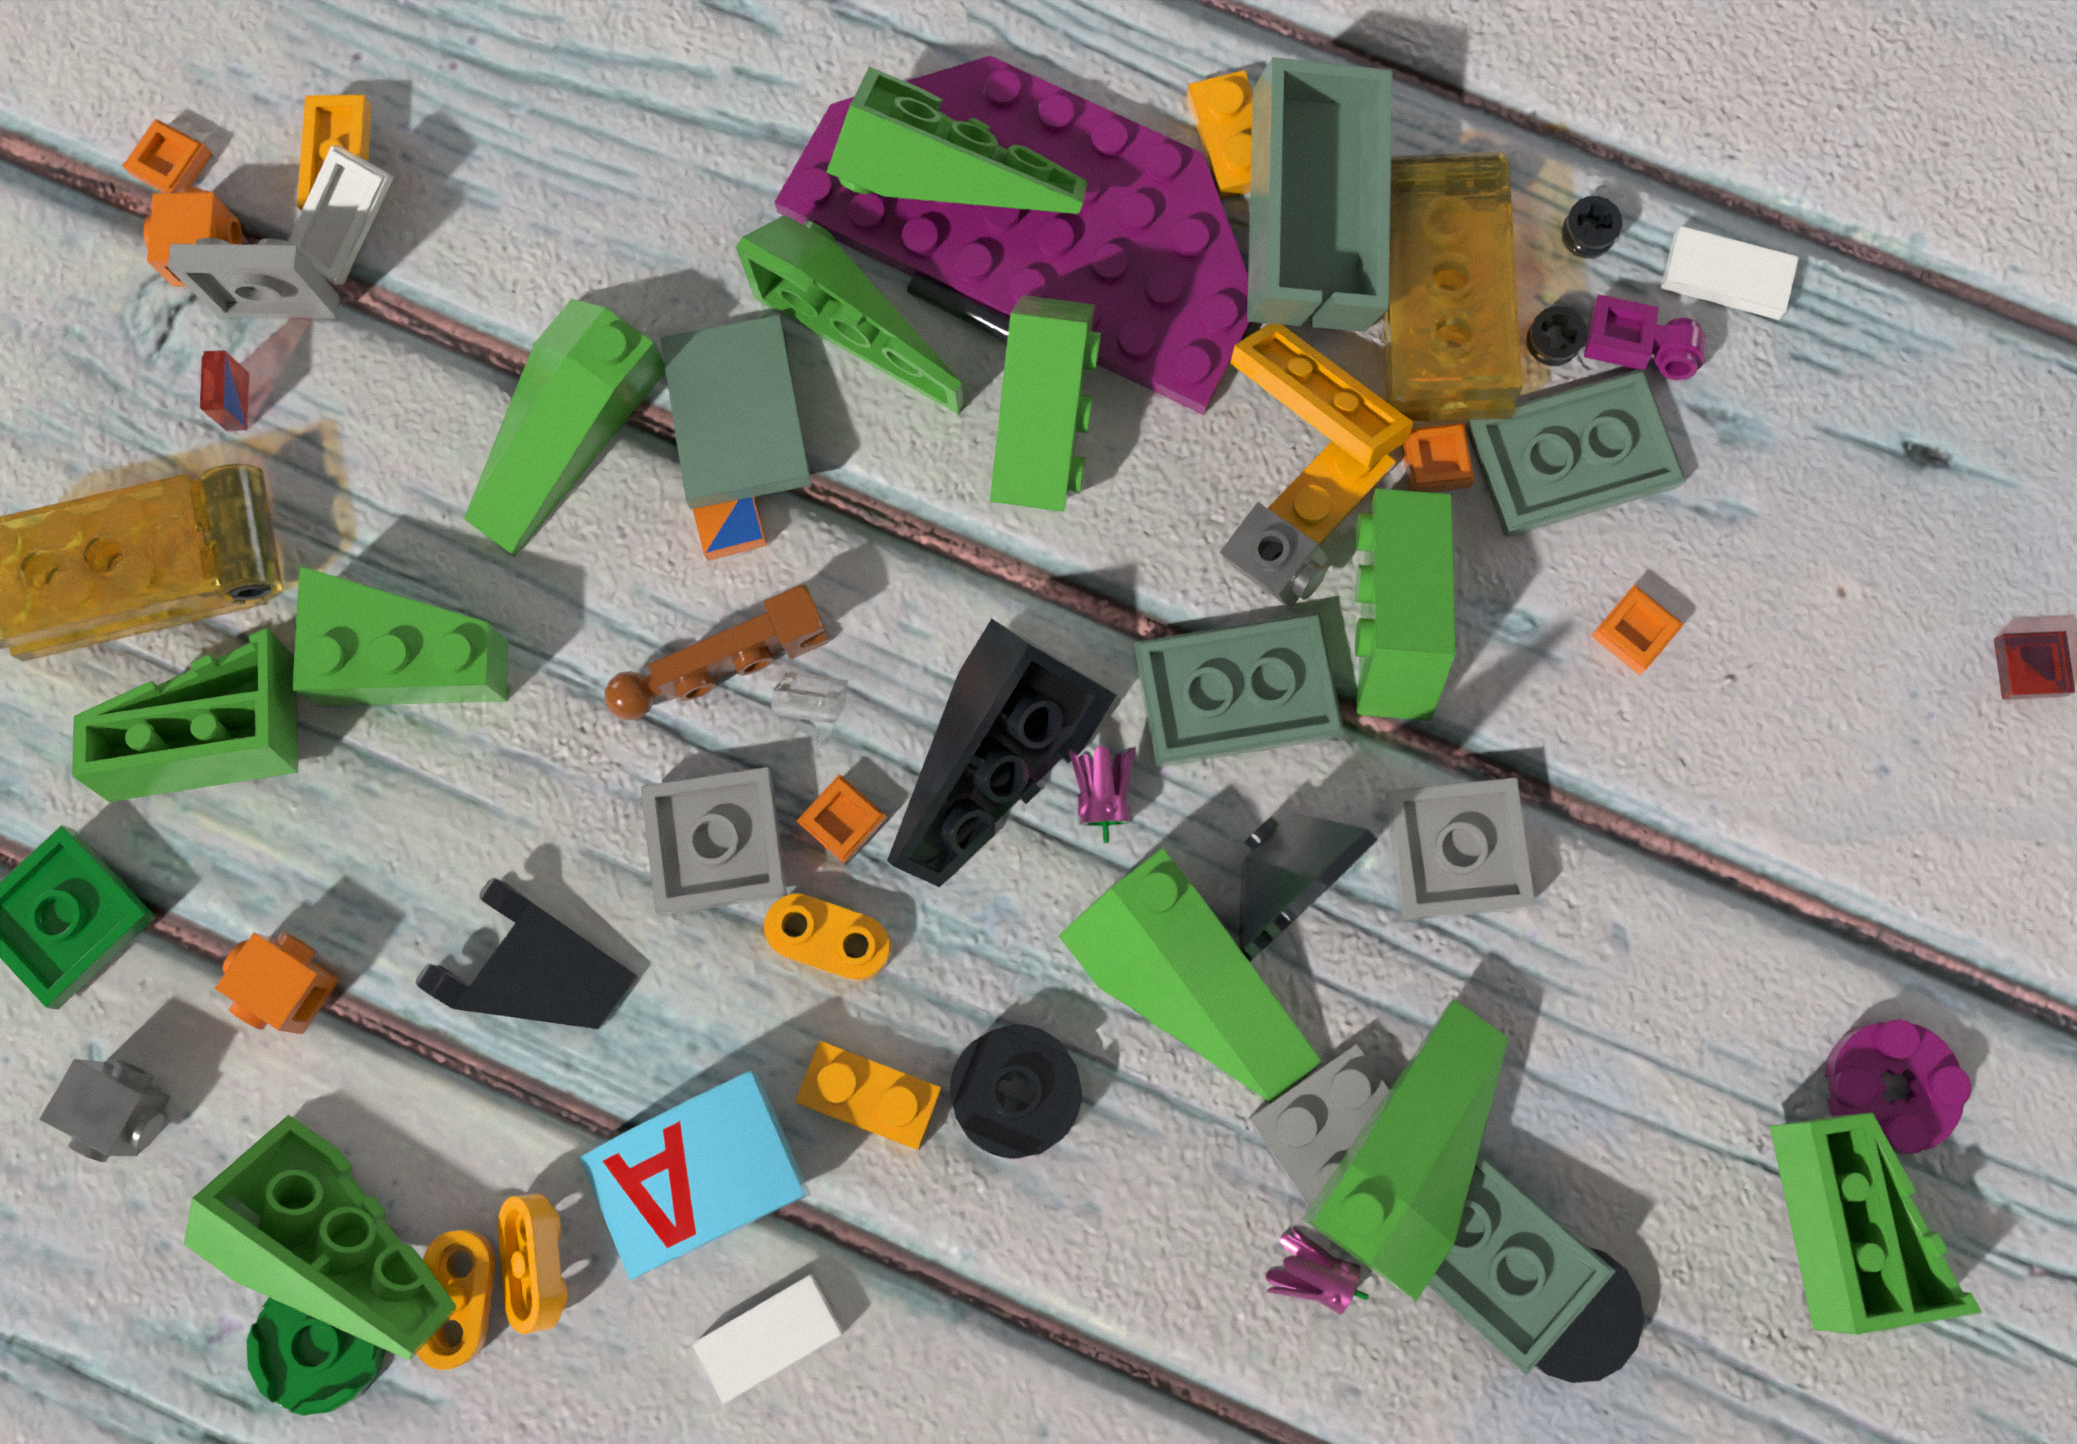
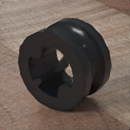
M1587 196L1580 199L1572 206L1564 220L1561 229L1562 241L1566 248L1575 256L1584 259L1598 258L1607 253L1613 246L1615 239L1619 236L1623 225L1622 214L1618 207L1609 199L1600 196ZM1585 218L1597 220V229L1604 227L1598 237L1586 235L1587 226L1579 228Z
M1552 306L1544 309L1535 317L1526 335V346L1530 355L1539 363L1547 366H1561L1569 363L1583 347L1586 339L1585 323L1577 312L1565 306ZM1552 324L1562 327L1561 335L1571 339V344L1566 340L1560 349H1554L1550 347V337L1541 334V329L1547 333Z

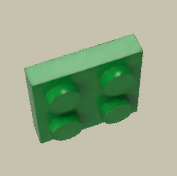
M61 825L0 882V958L46 1008L59 1010L150 924L156 916L74 829Z

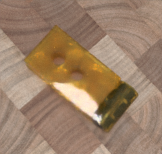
M1505 152L1391 156L1389 309L1383 314L1386 402L1411 421L1512 419L1515 398H1519L1522 390L1510 169L1509 160L1506 159Z
M229 464L217 466L202 472L198 476V481L188 474H182L0 516V649L9 647L10 656L22 662L267 605L266 600L277 597L284 590L264 472L253 465Z

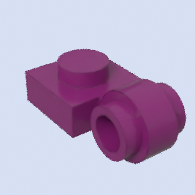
M1598 294L1591 310L1584 357L1645 371L1651 356L1654 355V362L1664 377L1672 380H1685L1694 376L1696 371L1703 366L1707 336L1702 331L1701 325L1692 319L1677 318L1669 321L1665 326L1658 325L1659 307Z

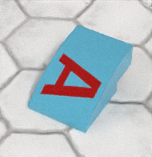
M751 1070L626 1131L579 1157L629 1280L638 1278L811 1195L758 1072Z

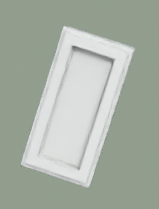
M339 145L331 146L288 242L297 245L326 280L335 285L344 284L394 176Z
M1679 226L1673 236L1660 289L1779 320L1787 310L1799 257Z
M812 1273L692 1343V1346L720 1401L724 1405L840 1337L844 1332Z

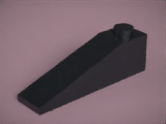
M991 618L958 672L887 861L892 866L940 888L994 836L995 823L1019 800L1027 804L1039 793L1041 789L1036 783L1061 759L1068 764L1071 762L1069 750L1075 751L1078 755L1085 748L1117 695L1040 646Z
M1293 812L1281 824L1271 816L1246 839L1244 843L1251 852L1241 864L1239 948L1249 962L1258 956L1379 840L1369 829Z

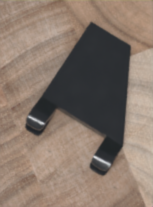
M492 878L480 891L479 897L484 903L515 924L470 986L443 966L433 964L426 965L416 979V985L451 1009L600 1029L637 978V975L534 904L509 884Z

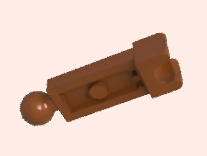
M805 584L799 585L765 600L763 603L767 612L648 664L651 673L647 675L632 671L618 673L609 680L605 689L606 707L612 715L619 719L629 721L640 719L650 711L654 699L659 696L665 695L669 701L679 697L680 701H690L709 693L715 688L714 681L736 671L738 675L744 676L766 668L773 662L772 656L784 650L790 659H794L829 643L831 639Z

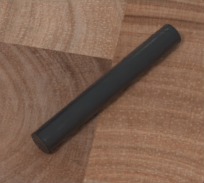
M917 271L914 273L907 287L908 294L1007 343L1009 316Z

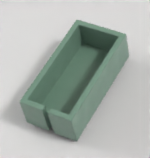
M1272 57L1255 84L1252 103L1247 322L1301 326L1312 315V327L1365 332L1389 309L1392 70Z

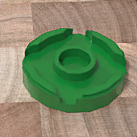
M270 1297L263 1304L262 1307L264 1308L259 1313L256 1323L251 1325L246 1340L248 1370L258 1391L271 1403L276 1402L282 1408L289 1409L288 1412L302 1416L329 1413L362 1396L379 1374L386 1352L383 1348Z

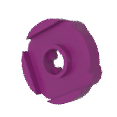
M1890 1020L1860 1026L1851 1030L1837 1042L1826 1062L1825 1077H1829L1828 1089L1831 1098L1827 1099L1831 1115L1873 1113L1896 1154L1919 1153L1943 1142L1958 1125L1963 1114L1964 1103L1971 1095L1970 1079L1960 1069L1959 1062L1949 1046L1927 1028L1905 1020ZM1885 1071L1891 1075L1902 1073L1906 1078L1908 1095L1905 1101L1894 1099L1889 1103L1882 1096L1887 1089L1886 1083L1881 1079Z

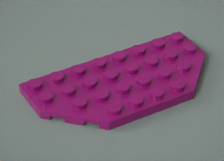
M990 55L905 82L922 88L942 99L939 111L956 121L968 122V119L974 117L990 126L989 132L997 139V144L1008 150L1012 145L1025 146L1086 180L1087 187L1080 213L884 197L875 192L872 194H861L842 185L839 177L827 173L854 97L830 104L774 201L777 213L786 215L802 225L806 221L814 222L826 229L836 241L911 277L917 271L1009 317L1022 295L1095 304L1092 331L1101 332L1097 365L1202 415L1205 414L1230 366L1234 346L1244 339L1252 322H1247L1248 273L1203 153Z

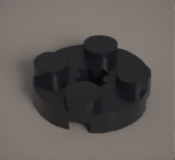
M1014 1024L990 1030L985 1035L971 1042L963 1050L952 1072L950 1097L955 1118L972 1143L992 1155L1018 1159L1042 1154L1068 1134L1080 1110L1082 1088L1077 1065L1057 1038L1033 1026ZM1017 1072L1024 1073L1029 1077L1027 1088L1035 1092V1098L1031 1105L1020 1102L1016 1111L1007 1110L1003 1107L1006 1096L997 1091L998 1084L1001 1079L1012 1081Z

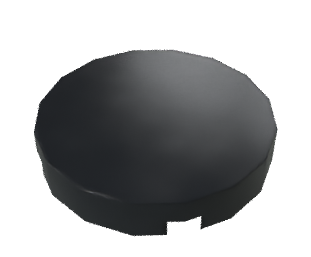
M1591 1247L1589 1248L1616 1272L1534 1366L1548 1376L1570 1383L1600 1381L1623 1368L1638 1348L1644 1324L1641 1295L1627 1269L1606 1252Z

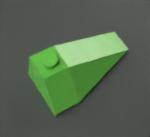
M869 66L850 104L827 169V173L839 177V181L846 188L861 194H872L875 192L884 197L1080 213L1085 198L1086 180L1025 146L1012 145L1008 150L997 144V139L989 132L990 126L974 117L968 119V122L956 121L939 111L942 99L922 88Z
M783 215L741 238L736 249L754 299L959 415L965 405L962 382L836 244L835 238L826 229L811 221H806L802 225L794 219Z
M571 299L533 344L464 519L515 557L666 373L664 361L654 342L607 308Z
M1163 848L1112 886L1058 935L1099 989L1114 999H1118L1148 1019L1150 1023L1165 1033L1170 1034L1270 1103L1322 1062L1208 904Z
M1451 999L1302 1218L1416 1302L1454 1246L1509 1040L1507 1036L1455 999Z
M288 1114L192 1197L184 1245L235 1282L410 1361L454 1314L457 1305L411 1245H403L384 1220L386 1215L385 1209L375 1196L368 1198L351 1176L352 1165L343 1153Z

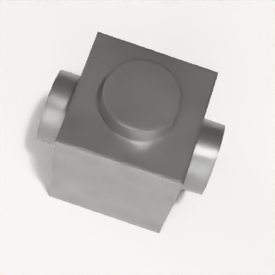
M1259 502L1256 503L1219 552L1234 569L1290 609H1292L1299 598L1305 600L1317 590L1326 574V568L1323 566L1329 560L1318 543Z
M74 1059L39 1120L72 1137L68 1146L73 1151L92 1160L106 1162L109 1156H137L140 1150L145 1149L154 1141L163 1126L164 1115L162 1111L171 1096L150 1086L154 1079L151 1073L128 1062L117 1060L114 1066L103 1061Z

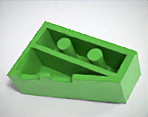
M1022 295L1011 311L989 502L1064 512L1069 493L1080 495L1085 457L1074 455L1077 433H1088L1092 411L1093 395L1083 394L1086 370L1096 371L1099 356L1101 332L1092 331L1095 304Z
M1375 488L1369 513H1359L1355 533V549L1357 551H1364V565L1359 564L1355 583V602L1362 603L1361 618L1358 619L1355 635V656L1359 657L1356 715L1432 721L1456 654L1451 494Z
M299 566L293 691L318 706L507 702L509 641L490 623Z
M268 628L249 635L250 643L216 659L208 654L190 662L192 670L159 685L151 680L75 715L73 721L72 777L106 801L112 802L298 773L297 692L293 691L294 655Z
M1873 1113L1828 1116L1769 1125L1813 1330L1858 1335L1982 1313L1972 1293L1962 1291L1943 1255L1949 1251L1938 1232L1929 1231L1910 1195L1916 1191Z

